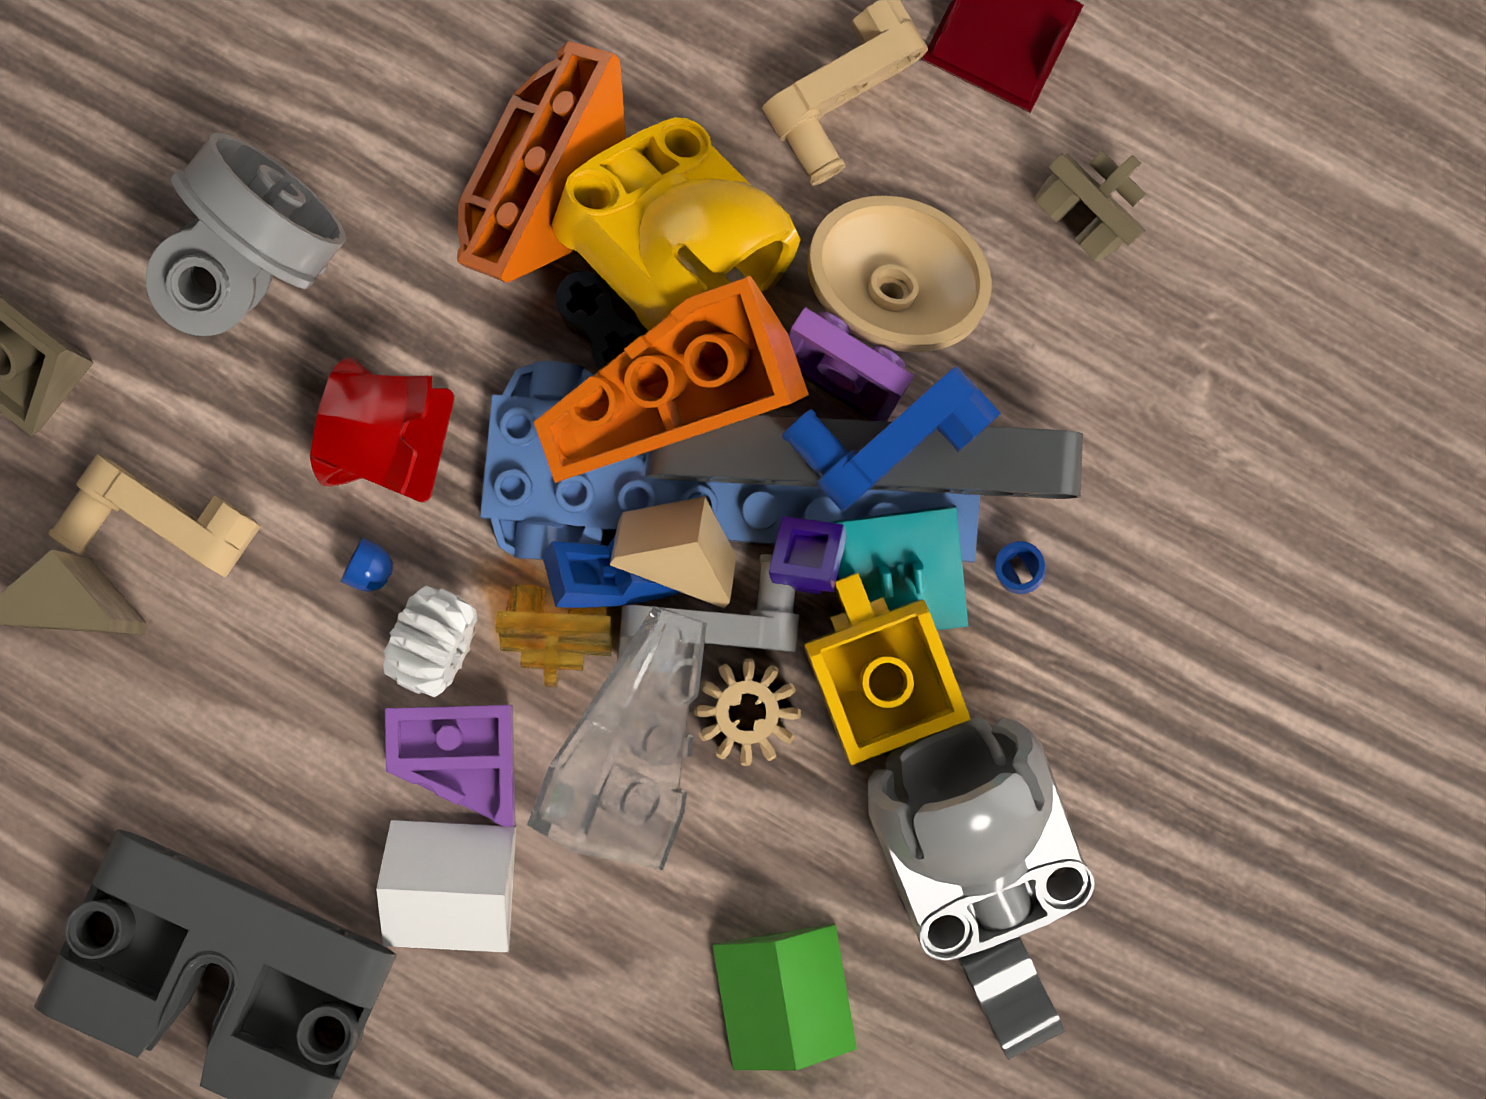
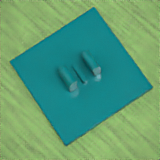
M956 505L831 521L832 523L843 524L847 535L838 571V579L857 572L869 602L884 597L889 610L918 599H924L937 630L968 627Z

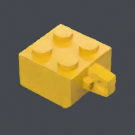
M857 572L836 580L835 590L843 613L830 617L835 631L803 643V647L843 752L850 765L971 720L924 599H918L889 610L884 597L869 602Z

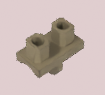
M1102 150L1089 163L1105 179L1103 184L1100 185L1068 153L1065 155L1061 153L1049 166L1054 173L1045 181L1034 201L1051 218L1059 222L1082 200L1097 217L1074 240L1096 262L1116 251L1123 243L1127 246L1133 244L1146 230L1111 195L1117 191L1132 207L1146 195L1130 178L1142 163L1134 155H1131L1118 166Z

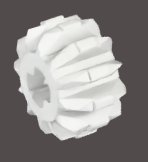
M426 585L418 590L416 594L408 599L403 612L398 613L395 627L389 632L391 637L384 650V674L396 680L398 685L417 694L424 693L436 697L442 693L447 686L452 684L458 669H462L463 660L470 651L469 646L476 633V609L462 598H459L458 595L443 588L438 590Z

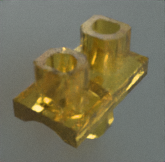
M515 584L512 586L506 611H497L495 630L496 633H499L500 650L521 652V668L543 669L545 687L558 688L561 670L583 671L585 655L612 656L613 634L611 617L606 616L605 607L569 608L568 614L545 613L547 601L545 588L537 585Z

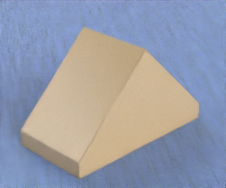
M705 496L622 513L618 520L610 560L611 566L724 609L730 602L736 554Z

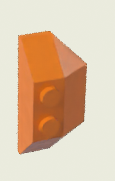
M568 41L557 51L558 58L541 67L512 95L458 202V236L461 246L457 250V262L459 264L509 283L572 252V249L567 248L558 241L552 228V222L567 178L574 170L597 154L626 139L620 59L612 52Z

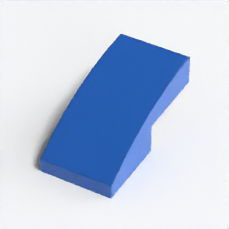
M615 536L608 546L552 541L542 556L555 607L590 608L620 606L661 599L682 592L611 566L610 560Z

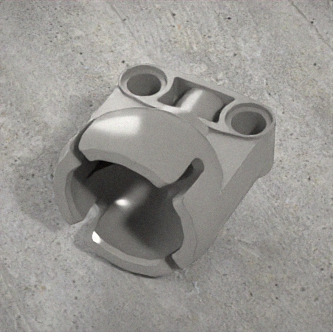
M972 718L966 722L896 748L887 757L886 770L875 769L868 779V814L920 945L926 954L932 958L948 961L989 949L1056 921L1085 905L1092 896L1094 878L1083 860L1043 745L1029 729L1018 721L1002 718L992 728L986 720ZM1067 867L1062 874L1049 878L1055 870ZM950 915L943 923L931 925L940 916Z

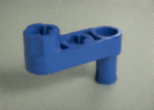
M956 366L859 452L855 449L849 452L818 419L812 409L795 421L782 434V438L791 444L820 477L817 485L844 512L936 429L959 452L1001 413L967 375Z

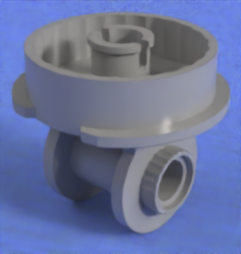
M213 133L184 171L177 169L170 179L178 195L198 218L186 224L179 232L166 238L154 250L146 270L147 293L154 309L172 327L196 336L217 335L233 328L246 316L248 311L264 298L270 288L273 276L302 289L310 288L316 281L315 278L318 274L322 275L325 272L328 262L345 243L346 234L341 223L328 206L289 170L262 151L236 137L224 133Z

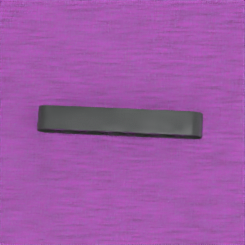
M756 415L646 452L645 476L653 479L819 487L817 482L820 479L791 444L782 438V434L800 417ZM818 418L849 452L853 449L859 452L892 423L887 421ZM987 426L969 444L957 452L936 429L869 490L1046 499L1080 498L1083 433L1067 430Z

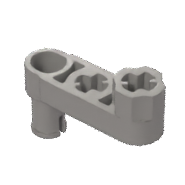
M760 555L761 570L756 610H750V615L622 605L616 667L672 672L675 642L796 652L800 615L793 614L795 590L789 585L772 583L769 568L773 555Z

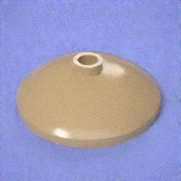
M870 196L847 202L834 209L821 221L815 231L808 251L807 269L809 280L823 308L828 313L845 322L849 326L850 332L855 336L890 350L914 353L929 352L956 344L977 327L990 301L992 291L990 269L983 251L974 238L958 222L942 211L912 199L897 196Z

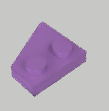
M513 705L385 708L386 772L412 784H418L456 805L467 807L492 819L493 822L503 827L516 825Z

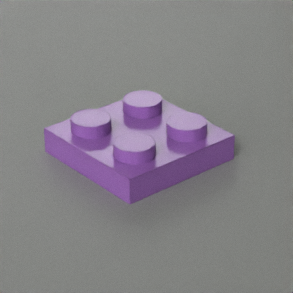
M805 307L791 328L789 338L803 378L872 421L889 420L915 376L904 369L906 365L898 355L878 345H874L871 349L851 336L850 328L845 322L828 312L821 311L817 315Z

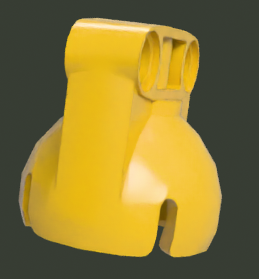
M678 117L662 121L635 133L597 154L574 170L567 178L552 222L553 233L558 241L567 248L577 251L630 306L638 320L648 331L671 314L670 312L685 299L731 283L727 273L734 267L745 277L751 276L761 292L768 293L779 282L793 261L801 240L789 214L771 196L752 186L711 145L710 136L706 130L695 121Z

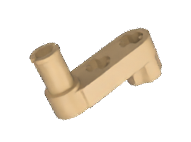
M878 0L866 7L850 23L862 45L796 81L770 98L762 107L781 141L788 140L809 176L812 186L829 180L846 167L843 159H840L819 123L822 116L908 68L928 51L927 45L900 0Z
M97 453L76 483L80 488L79 492L48 534L66 548L79 555H83L86 547L111 511L119 512L121 509L205 567L223 577H227L262 525L214 495L200 517L197 518L126 469Z

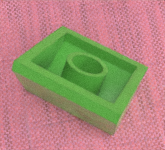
M835 923L713 944L733 1070L797 1071L857 1049Z

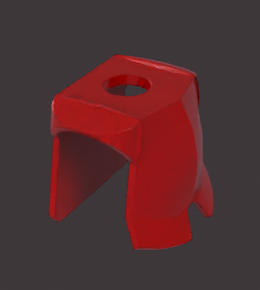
M353 357L341 360L329 374L317 411L310 451L311 466L316 479L322 486L331 487L351 483L363 478L418 502H428L432 496L455 400L454 393L447 388H432V376L374 375Z

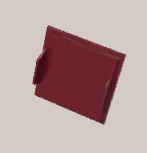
M951 0L928 46V51L922 57V61L1031 113L1084 4L1075 0Z

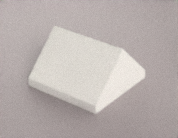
M391 820L376 888L383 946L509 952L516 826L503 827L501 825Z

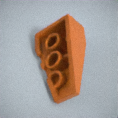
M751 276L685 299L670 312L671 314L645 335L638 337L624 349L625 351L595 375L587 378L533 422L555 483L789 405L809 395L789 335Z

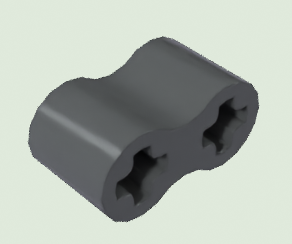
M1019 936L989 949L958 958L1007 1060L1065 1032L1061 1020Z

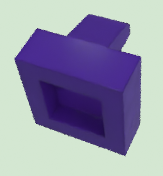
M782 516L769 568L772 583L789 585L795 591L808 593L834 592L847 537L844 525Z

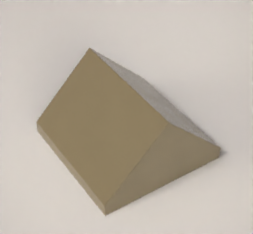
M0 291V413L32 437L41 430L92 366L93 362Z
M50 550L0 593V625L134 635L146 634V622L89 557Z

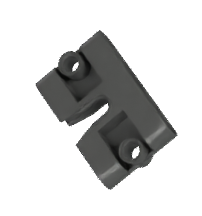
M117 829L83 904L75 908L67 918L64 929L66 940L34 1007L53 1020L138 1058L145 1049L148 1051L153 1050L190 1003L207 966L210 963L218 964L226 970L229 975L230 984L212 1024L200 1087L227 1099H332L354 1049L362 1040L365 1024L397 954L373 940L140 835ZM98 911L108 915L114 925L113 937L107 945L97 941L91 933L92 918ZM322 1016H332L341 1021L346 1035L341 1047L333 1048L326 1046L319 1039L317 1025Z

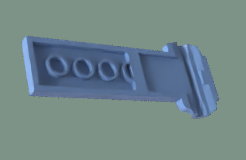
M536 361L533 364L515 370L503 395L492 394L480 517L491 520L498 547L516 559L543 560L542 556L552 541L602 545L604 530L616 531L618 520L623 512L705 496L728 541L767 545L776 544L782 516L832 523L831 521L956 505L962 562H975L980 495L868 490L842 512L820 487L676 481L648 478L645 476L646 453L555 483L533 422L594 374L576 364Z

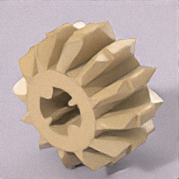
M745 659L742 666L744 681L736 682L732 669L728 664H723L719 667V672L729 686L724 692L711 682L704 681L702 683L701 690L705 694L717 698L718 702L716 707L696 705L694 707V715L699 717L716 716L717 724L706 727L699 732L702 741L712 739L721 731L727 736L718 747L717 757L725 759L729 755L735 741L742 744L740 754L741 765L750 766L752 762L751 744L759 742L762 753L768 761L776 758L775 749L767 740L771 733L785 743H792L795 736L789 730L778 726L777 722L779 718L799 719L801 717V710L794 707L779 709L777 701L790 697L796 692V689L792 683L782 686L774 693L768 689V686L777 677L779 672L777 667L770 665L765 671L761 683L753 681L754 660ZM742 694L756 695L759 698L755 705L761 702L765 705V719H756L752 730L739 729L737 725L740 719L734 722L730 719V705H739L742 700Z

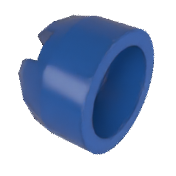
M362 537L340 582L356 590L366 592L380 590L392 575L393 562L389 554L380 545Z
M1017 541L1006 545L1000 550L995 560V572L999 583L1006 590L1015 594H1026L1034 591L1042 584L1046 574V565L1041 551L1036 546L1028 542ZM1017 556L1020 557L1032 578L1027 583H1021L1019 576L1009 563L1010 560Z

